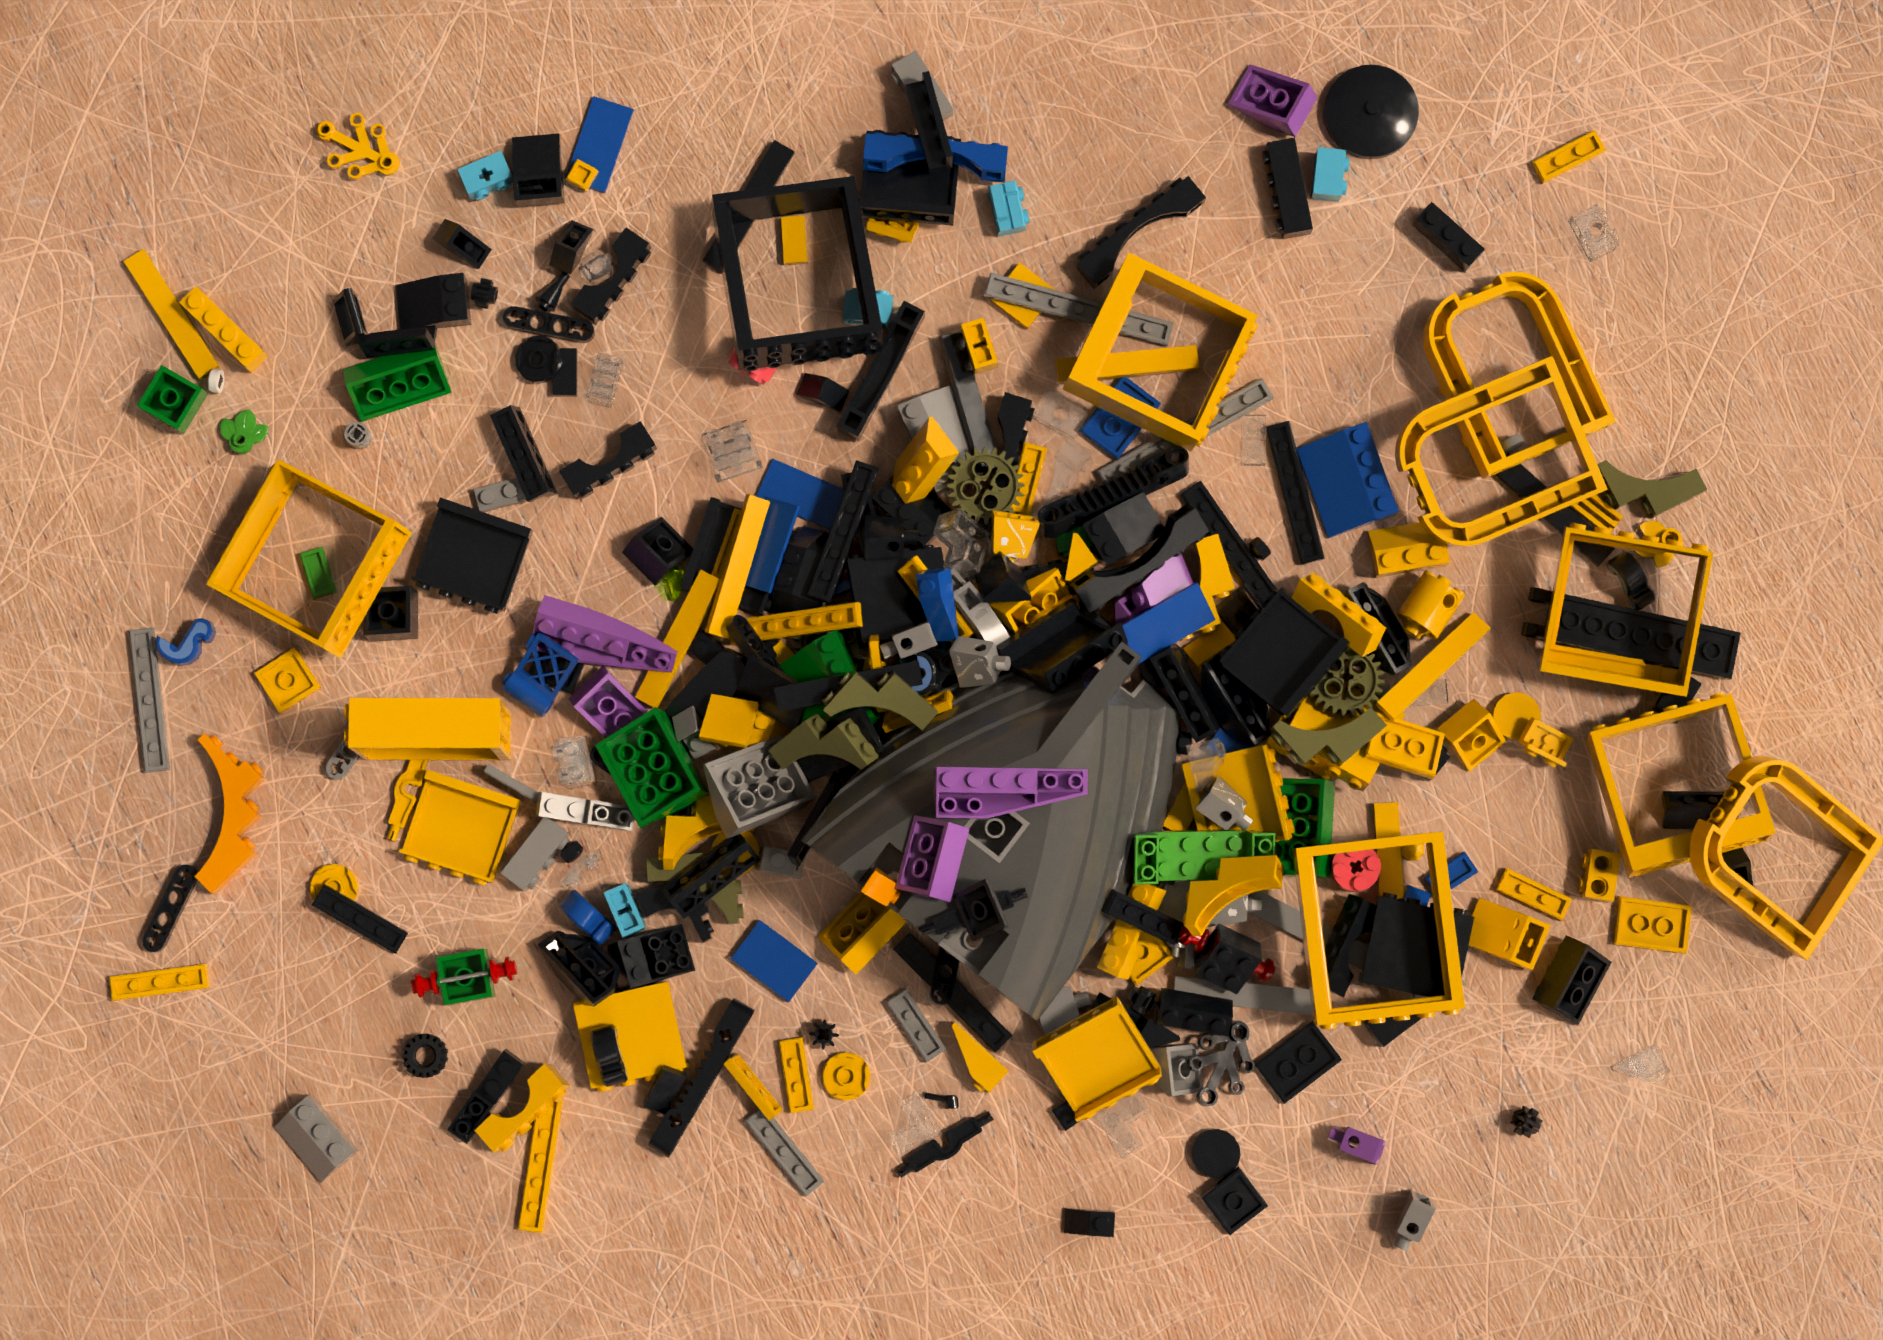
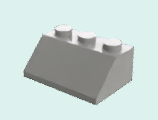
M313 1095L306 1096L275 1126L321 1183L359 1151Z

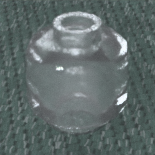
M594 250L580 260L578 272L587 284L599 285L613 275V265L615 263L609 253L604 254L600 250Z

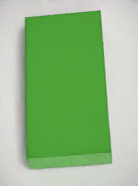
M321 546L299 553L312 598L315 600L337 593L324 547Z

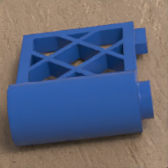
M539 632L537 635L534 633L531 635L525 645L529 648L514 673L509 672L501 684L504 685L503 691L543 718L554 704L556 696L578 663L579 658ZM540 641L548 646L550 655L539 656L537 646ZM563 656L571 663L568 668L559 670L556 657ZM551 658L554 671L543 673L540 660ZM535 661L538 674L530 675L523 670L526 663ZM555 675L557 685L554 690L546 686L544 676Z

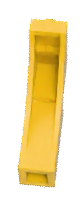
M1218 534L1204 537L1201 541L1193 543L1199 568L1198 584L1215 617L1213 622L1199 629L1202 630V634L1216 630L1215 625L1221 624L1212 596L1216 595L1217 599L1231 595L1230 590L1235 589ZM1190 634V635L1186 636L1185 638L1181 639L1180 641L1185 640V639L1192 638V637H1193V634Z
M711 796L700 798L697 800V805L692 804L691 817L666 816V825L661 824V839H664V846H659V860L663 861L664 870H674L682 855L694 844L709 836L723 832L715 817Z
M1277 855L1221 858L1220 868H1217L1216 871L1217 880L1191 881L1189 891L1186 893L1187 911L1183 915V924L1191 935L1202 936L1216 914L1236 899L1261 890L1281 889L1284 866Z

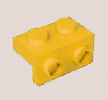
M870 218L866 230L872 231L878 236L886 235L893 237L899 242L912 243L920 223Z
M1531 717L1518 743L1525 746L1524 752L1534 757H1537L1538 754L1544 756L1543 761L1549 765L1556 767L1557 764L1565 767L1567 762L1563 761V758L1574 738Z

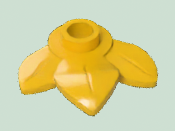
M1647 521L1639 526L1644 535L1659 537V542L1666 543V536L1672 537L1673 540L1682 541L1678 530L1665 528L1658 521ZM1635 551L1639 556L1645 558L1654 557V563L1657 568L1668 565L1674 553L1669 552L1659 555Z

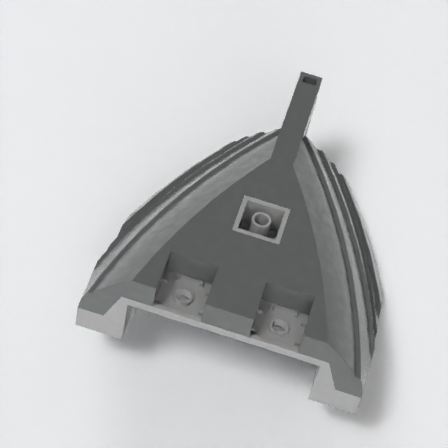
M1123 642L1119 644L1100 670L1092 666L1053 693L1009 670L1001 671L993 684L960 688L956 674L950 675L945 679L939 691L942 692L950 689L953 694L952 709L937 714L923 730L912 723L890 731L881 741L885 750L877 753L879 758L862 770L858 768L801 841L863 887L876 867L887 875L891 872L899 873L914 815L947 821L969 828L952 896L985 878H989L995 894L1006 890L1012 893L1025 888L1026 892L1020 895L1027 893L1028 898L1015 902L1013 908L1003 911L1008 927L982 938L977 947H970L967 944L966 938L969 934L967 929L962 927L941 935L935 932L927 936L997 989V992L1035 1021H1038L1115 918L1101 911L1111 889L1128 896L1133 885L1134 835L1150 831H1162L1175 770L1181 715L1173 701L1145 680H1142L1132 694L1122 687L1142 657ZM936 767L1088 769V795L987 819L936 818L934 769ZM900 890L902 893L894 904L889 902L887 905L917 929L933 923V918L957 908L953 897L951 902L903 890Z

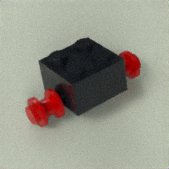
M1221 924L1216 926L1210 936L1208 929H1205L1202 936H1192L1184 925L1181 927L1178 934L1180 943L1186 946L1190 942L1194 944V950L1198 952L1193 958L1196 976L1238 994L1253 973L1258 974V980L1261 982L1271 979L1274 975V961L1270 958L1262 961L1260 942Z

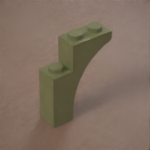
M1607 460L1597 464L1608 489L1605 490V499L1615 510L1641 498L1642 509L1647 515L1650 514L1651 518H1654L1708 490L1697 469L1671 479L1644 480L1619 471Z
M855 670L851 674L847 672L838 682L841 686L835 693L831 690L822 700L824 703L822 706L823 711L830 717L849 708L874 706L888 709L904 716L921 730L938 713L932 704L893 671L889 675L885 673L877 682L879 687L877 689Z
M1370 707L1355 720L1334 729L1322 731L1304 730L1288 725L1280 720L1270 731L1273 733L1271 737L1279 746L1283 745L1288 750L1287 756L1296 765L1298 763L1301 766L1305 765L1324 748L1327 751L1325 755L1329 761L1341 766L1387 725Z
M817 713L802 722L768 750L782 769H785L802 757L815 754L832 755L854 764L860 770L879 758L874 747L866 740L859 727L851 718L830 731L825 721Z
M705 853L683 854L674 870H664L663 861L659 860V857H647L648 882L672 881L703 857ZM735 879L711 898L721 908L729 924H740V918H744L743 904H738V894H742L741 879ZM704 883L700 886V891L706 892L710 889L711 883Z

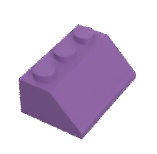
M914 815L895 888L951 902L969 828L947 821Z

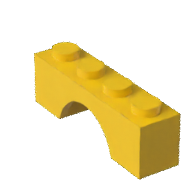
M197 286L179 302L251 373L268 357Z
M1315 573L1299 580L1292 596L1293 600L1311 614L1318 610L1332 613L1339 620L1343 628L1344 638L1350 642L1349 647L1363 657L1377 649L1386 627L1375 617L1370 616L1358 604L1350 601L1341 591L1333 588L1321 576Z
M1133 884L1128 897L1159 910L1166 890L1153 884ZM1118 919L1097 968L1115 977L1128 980L1138 958L1136 946L1142 930Z
M544 1063L527 1080L530 1096L522 1112L510 1118L500 1114H491L474 1130L492 1152L504 1153L514 1145L513 1140L519 1134L522 1136L527 1133L532 1127L531 1123L536 1118H542L549 1111L548 1107L554 1101H560L567 1094L565 1090L570 1085L552 1064Z

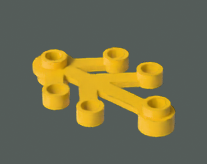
M354 113L350 117V122L356 129L359 142L338 132L329 121H323L318 124L316 132L321 140L325 142L334 140L353 150L342 155L330 154L327 158V163L332 169H339L344 164L368 158L374 162L362 167L353 164L348 168V175L351 179L359 180L362 176L378 171L384 175H392L398 171L400 160L395 153L389 152L385 138L386 130L382 124L377 123L371 127V134L377 139L380 153L371 149L364 126L366 121L361 113ZM357 117L362 118L359 124L354 123V119ZM323 127H329L328 133H322ZM377 128L382 129V133L380 135L374 134ZM333 158L339 159L336 165L331 164ZM386 159L392 161L390 166H384L383 163ZM353 169H359V174L356 176L351 175Z

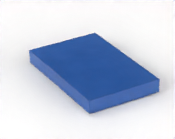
M1127 377L1120 378L1113 387L1156 409L1161 405L1158 400ZM1098 407L1081 428L1080 432L1118 460L1142 428Z
M761 920L758 921L731 958L788 1002L791 1001L818 964Z

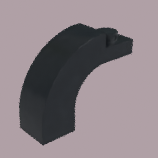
M664 886L650 888L635 896L646 918L666 909H675L661 890ZM685 898L678 903L679 906L684 909L691 903L692 898ZM705 904L688 915L703 943L713 939L711 933L714 932L709 920L704 921L702 918L711 913Z

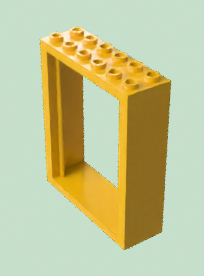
M1443 831L1292 849L1313 1024L1320 1025L1322 1029L1337 1028L1336 1023H1344V1026L1350 1027L1361 1025L1362 1020H1368L1369 1023L1376 1024L1386 1022L1385 1018L1393 1017V1020L1403 1021L1410 1020V1015L1417 1014V1017L1428 1018L1435 1017V1012L1439 1011L1445 1015L1460 1014L1459 1009H1465ZM1426 843L1445 995L1332 1008L1313 856Z

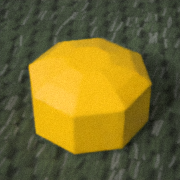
M1423 844L1401 846V856L1407 861H1417L1424 854Z

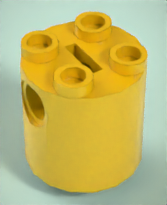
M1425 570L1396 614L1403 622V630L1410 636L1419 640L1424 635L1436 640L1466 594L1455 587H1450L1451 581L1444 576L1438 575L1436 577L1433 573Z

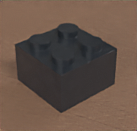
M410 585L381 587L363 619V635L371 642L418 639V592Z

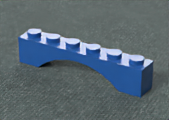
M866 133L863 170L888 172L896 166L907 162L925 160L919 138L907 137L905 135L890 136L882 133ZM948 139L953 155V164L970 171L981 181L1005 183L1008 146H1003L999 143L980 144L976 141L957 142Z

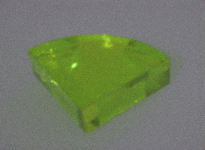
M676 568L662 579L667 600L675 601L682 591L680 586L684 577L683 569Z

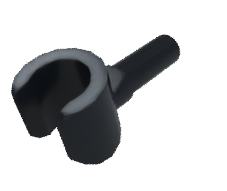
M925 1093L926 1099L945 1101V1109L959 1107L958 1097L955 1095Z

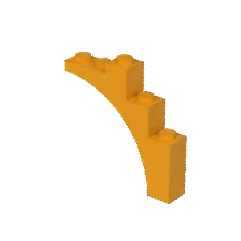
M204 733L197 740L206 749L218 771L224 795V816L217 844L205 865L194 877L211 894H217L258 854L253 849L256 845L247 836L244 838L241 836L262 817L257 812L260 809L259 806L250 798L248 800L246 798L266 778L262 775L264 770L255 761L250 763L244 760L238 765L240 762L239 758L231 751L227 753L221 747L224 743L216 735L210 736Z

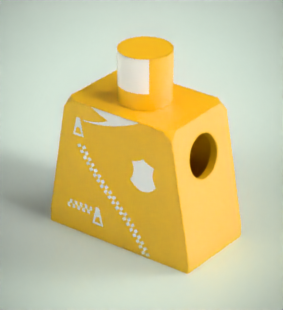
M992 510L991 548L993 554L1001 551L1013 563H1015V558L1026 559L1039 528L1038 518Z

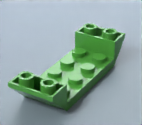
M1253 830L1150 831L1134 835L1133 884H1158V881L1217 880L1216 871L1217 868H1220L1221 858L1275 855L1276 833Z

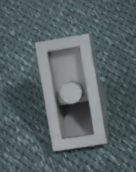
M694 706L672 717L676 740L679 742L683 739L694 760L717 747L713 742L699 739L703 721Z

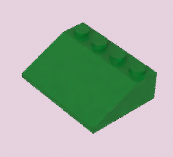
M836 630L814 640L780 664L787 675L800 682L845 674L847 672L850 673L854 670L859 671L843 634ZM824 703L807 706L802 721L804 722L817 713L826 722L858 707L840 711L830 717L823 711L822 706ZM864 706L872 724L881 721L876 707Z
M653 708L595 745L640 828L679 811L709 794L681 740L679 742L676 740L675 730L665 711Z
M1282 778L1283 786H1280L1282 796L1286 795L1289 809L1286 810L1287 817L1292 819L1294 825V833H1292L1291 839L1275 842V855H1277L1284 866L1283 876L1295 877L1294 863L1289 858L1290 855L1293 859V848L1332 844L1335 782L1326 779ZM1296 836L1301 837L1304 842H1300ZM1331 854L1313 856L1316 878H1330Z

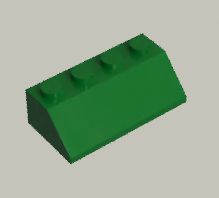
M436 344L434 350L382 356L343 369L345 385L361 422L452 393Z

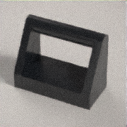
M352 288L342 290L333 299L345 345L348 347L358 344L359 336L368 335L358 296Z

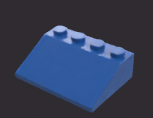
M1367 422L1341 430L1297 448L1299 459L1327 538L1393 517L1399 512Z

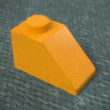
M877 867L861 889L862 893L885 906L889 902L894 904L902 891L895 888L897 881Z

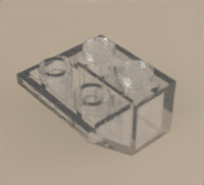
M747 420L737 421L731 425L712 429L702 434L717 483L763 468Z
M578 735L554 739L555 746H551L554 760L559 762L560 769L557 770L559 783L569 790L597 784L598 781L594 764L590 758L587 736Z

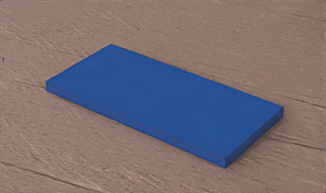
M593 96L566 177L576 160L579 159L599 171L590 189L606 193L634 109Z
M772 459L756 497L764 499V496L799 506L798 517L831 530L845 491L829 482Z
M764 496V499L770 501L745 586L771 594L800 507Z
M1195 582L1122 625L1128 640L1127 646L1142 656L1139 661L1141 663L1213 622L1215 617L1198 582Z

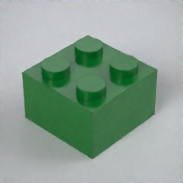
M161 365L137 407L184 434L208 393L203 388Z

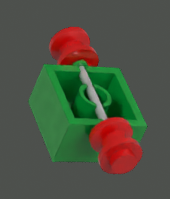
M484 948L436 957L439 977H437L435 970L431 971L428 977H422L420 973L415 974V979L411 980L413 993H417L419 998L424 997L427 991H433L437 995L439 994V987H441L444 1006L496 997L494 984L498 983L501 977H507L509 981L514 980V975L518 974L515 960L511 961L509 956L505 957L502 963H496L494 959L490 960L488 949Z

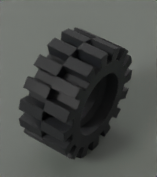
M432 1034L416 1035L403 1048V1064L407 1067V1071L416 1077L429 1078L438 1075L446 1067V1062H448L446 1044L439 1037ZM423 1046H428L434 1051L433 1062L426 1066L421 1065L416 1058L417 1051Z

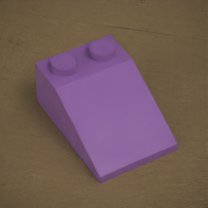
M1250 64L1228 105L1275 131L1296 137L1318 97L1309 83Z
M604 666L598 669L569 698L572 705L605 738L648 712Z

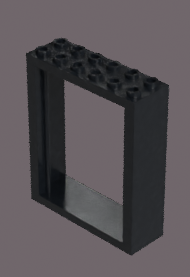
M854 176L712 194V217L739 371L745 370L750 372L762 367L778 368L784 364L791 363L793 365H801L806 361L813 360L823 362L835 357L845 359L857 354L873 355L881 351L883 329ZM842 208L863 325L753 339L733 222Z

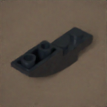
M503 1050L447 1130L467 1144L476 1132L474 1130L488 1118L512 1085L525 1062L509 1050Z

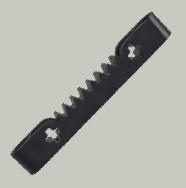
M1180 446L1171 447L1146 459L1141 466L1139 464L1136 465L1133 471L1128 469L1126 474L1119 473L1118 478L1112 476L1109 482L1102 481L1101 486L1095 484L1092 490L1086 488L1083 494L1078 492L1076 496L1068 495L1042 507L1038 512L1040 534L1046 538L1058 537L1082 526V524L1142 492L1148 495L1183 479L1189 473L1188 451Z
M733 998L714 1030L713 1037L715 1043L709 1044L713 1051H705L708 1060H700L703 1069L695 1068L698 1077H690L693 1085L685 1086L688 1094H680L683 1102H676L677 1108L669 1110L664 1115L648 1143L650 1148L667 1158L670 1157L755 1011L754 1009ZM729 1029L732 1039L723 1042V1036L720 1035V1032ZM678 1114H680V1120L683 1123L682 1125L677 1124L674 1127L672 1125L673 1120L670 1118L671 1116H677Z

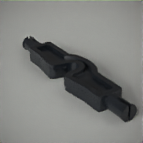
M1025 888L1012 893L1006 890L996 894L1002 911L1013 908L1015 902L1028 898L1027 893L1020 895L1026 892ZM955 908L933 918V923L918 929L919 932L929 929L920 933L923 938L935 932L941 935L960 927H966L958 908Z
M988 1111L977 1119L972 1117L966 1122L946 1131L945 1136L950 1143L948 1149H942L936 1140L930 1141L920 1151L910 1156L908 1163L896 1169L898 1173L907 1169L899 1174V1176L902 1178L913 1170L919 1172L936 1160L942 1161L953 1157L961 1149L964 1142L982 1132L981 1127L994 1120L991 1116L983 1121V1119L991 1115Z

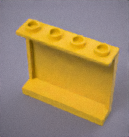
M1344 680L1342 691L1343 700H1346L1345 687L1348 683L1346 680ZM1326 687L1330 694L1338 693L1335 687ZM1356 688L1351 689V693L1354 696H1362L1360 690ZM1308 695L1300 704L1290 725L1304 730L1322 731L1341 727L1355 720L1360 715L1355 711L1354 718L1351 719L1349 714L1346 713L1344 718L1341 719L1340 712H1336L1331 717V709L1328 708L1323 713L1324 705L1321 703L1315 706L1317 697L1309 698ZM1371 703L1372 709L1375 712L1384 714L1374 703ZM1402 712L1397 718L1403 720L1405 713ZM1367 743L1341 766L1329 761L1325 755L1327 751L1324 748L1307 762L1311 766L1323 769L1330 777L1339 778L1346 782L1350 788L1362 792L1371 782L1380 763L1364 758ZM1281 745V747H1283V749L1288 753V750L1283 745Z
M1270 743L1182 764L1197 830H1225L1196 810L1205 790L1219 776L1246 800L1247 804L1243 812L1253 820L1246 830L1276 833L1275 842L1286 841L1292 838L1294 825L1292 819L1287 817L1286 810L1289 809L1286 795L1282 796L1280 786H1283V779L1280 771H1276L1274 762H1277V754L1275 749L1271 748ZM1233 823V825L1228 830L1242 829H1240L1237 825Z
M427 770L424 776L426 781L403 848L399 849L400 853L405 854L403 859L418 863V860L421 859L427 861V867L439 871L441 867L451 869L449 872L451 875L463 878L464 874L473 876V882L485 886L487 881L494 883L521 800Z
M667 981L614 993L594 1007L585 1006L580 1001L573 1003L591 1089L597 1088L598 1092L612 1090V1086L606 1087L603 1085L591 1041L592 1028L608 1024L616 1026L617 1041L627 1070L628 1080L621 1083L622 1087L636 1084L635 1079L645 1077L646 1082L656 1080L663 1065L680 1071L688 1067L671 995L670 982Z
M1117 996L1032 1042L1033 1054L1044 1063L1073 1109L1076 1122L1082 1119H1090L1100 1109L1112 1107L1117 1103V1100L1125 1096L1130 1097L1134 1095L1141 1087L1153 1085L1162 1077L1160 1064Z

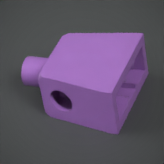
M1332 1127L1328 1137L1329 1141L1340 1145L1339 1150L1377 1165L1386 1143L1382 1139L1347 1127L1346 1131ZM1351 1138L1359 1140L1357 1147L1349 1145Z

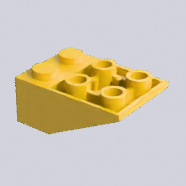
M1479 897L1472 913L1474 922L1469 946L1527 971L1533 970L1551 925Z

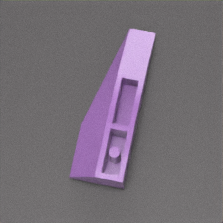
M544 595L537 611L532 632L535 635L541 632L579 658L578 663L672 672L677 655L676 650L629 624L592 609ZM540 641L537 650L550 654L548 646Z
M936 767L934 769L936 818L987 819L1088 795V769Z

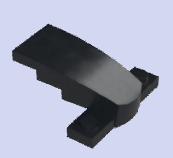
M704 629L697 634L688 650L706 666L665 709V713L673 727L672 717L691 706H694L703 721L711 694L736 698L735 696L747 659L737 651L725 648L709 633H706ZM682 739L681 742L684 748L690 753L688 747Z

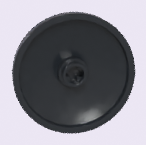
M1362 65L1346 71L1333 83L1324 103V122L1332 140L1350 155L1363 159L1384 158L1399 151L1414 133L1419 117L1418 100L1410 83L1398 72L1380 65Z

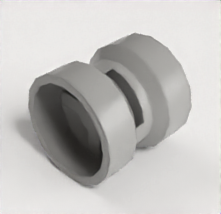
M353 422L345 429V439L352 447L364 449L370 445L372 435L364 424Z

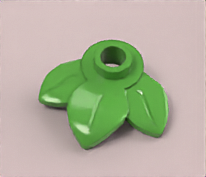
M250 409L241 411L236 416L235 421L224 418L220 425L222 437L229 441L231 449L238 454L250 452L253 445L262 442L268 432L267 425H256L255 415ZM245 439L244 443H237L239 440Z

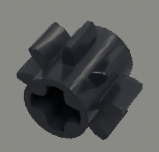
M481 278L480 283H473L471 300L476 301L475 305L477 307L488 309L489 304L495 305L498 287L493 286L494 282L492 280Z
M1140 986L1138 991L1132 989L1127 998L1131 1001L1129 1007L1142 1015H1145L1147 1011L1152 1013L1158 1002L1154 1001L1156 994L1143 986Z
M826 1019L823 1020L822 1026L813 1023L816 1030L815 1032H809V1035L815 1036L816 1040L813 1041L812 1045L818 1042L822 1043V1050L825 1049L826 1043L835 1046L832 1039L833 1037H838L839 1034L833 1033L832 1029L835 1028L836 1024L830 1027L826 1026ZM820 1028L830 1030L828 1034L829 1040H819Z
M1522 1106V1109L1514 1111L1512 1121L1510 1122L1516 1126L1514 1132L1528 1138L1531 1137V1134L1539 1132L1543 1120L1537 1117L1539 1111L1534 1108L1529 1109L1526 1106Z

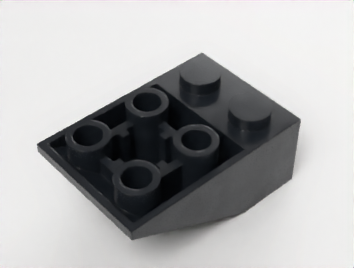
M560 134L512 137L514 201L517 207L565 203Z
M682 924L607 945L609 956L621 968L617 981L620 992L695 971Z

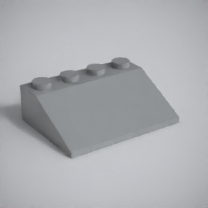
M950 385L897 405L898 413L911 441L927 419L933 417L959 451L958 456L933 487L936 496L952 490L946 487V485L953 483V480L947 476L955 475L956 472L952 470L951 466H960L957 458L959 457L965 461L966 451L972 456L953 388ZM976 466L974 467L975 473L979 476H984L987 471L977 472Z
M783 734L703 765L715 817L727 839L801 810L816 798L797 761L782 769L768 751L784 738Z

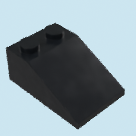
M464 273L437 275L396 285L400 329L435 325L437 329L472 325L468 281Z
M1142 492L1082 524L1081 529L1104 568L1107 569L1156 541L1163 531L1164 525L1145 493Z

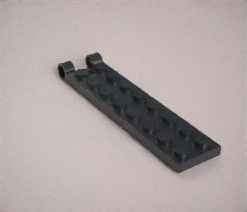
M1536 587L1530 588L1529 601L1549 605L1545 625L1523 622L1521 635L1544 639L1552 591ZM1565 594L1556 642L1612 655L1641 659L1644 662L1678 669L1688 621ZM1700 624L1691 672L1731 680L1741 632Z

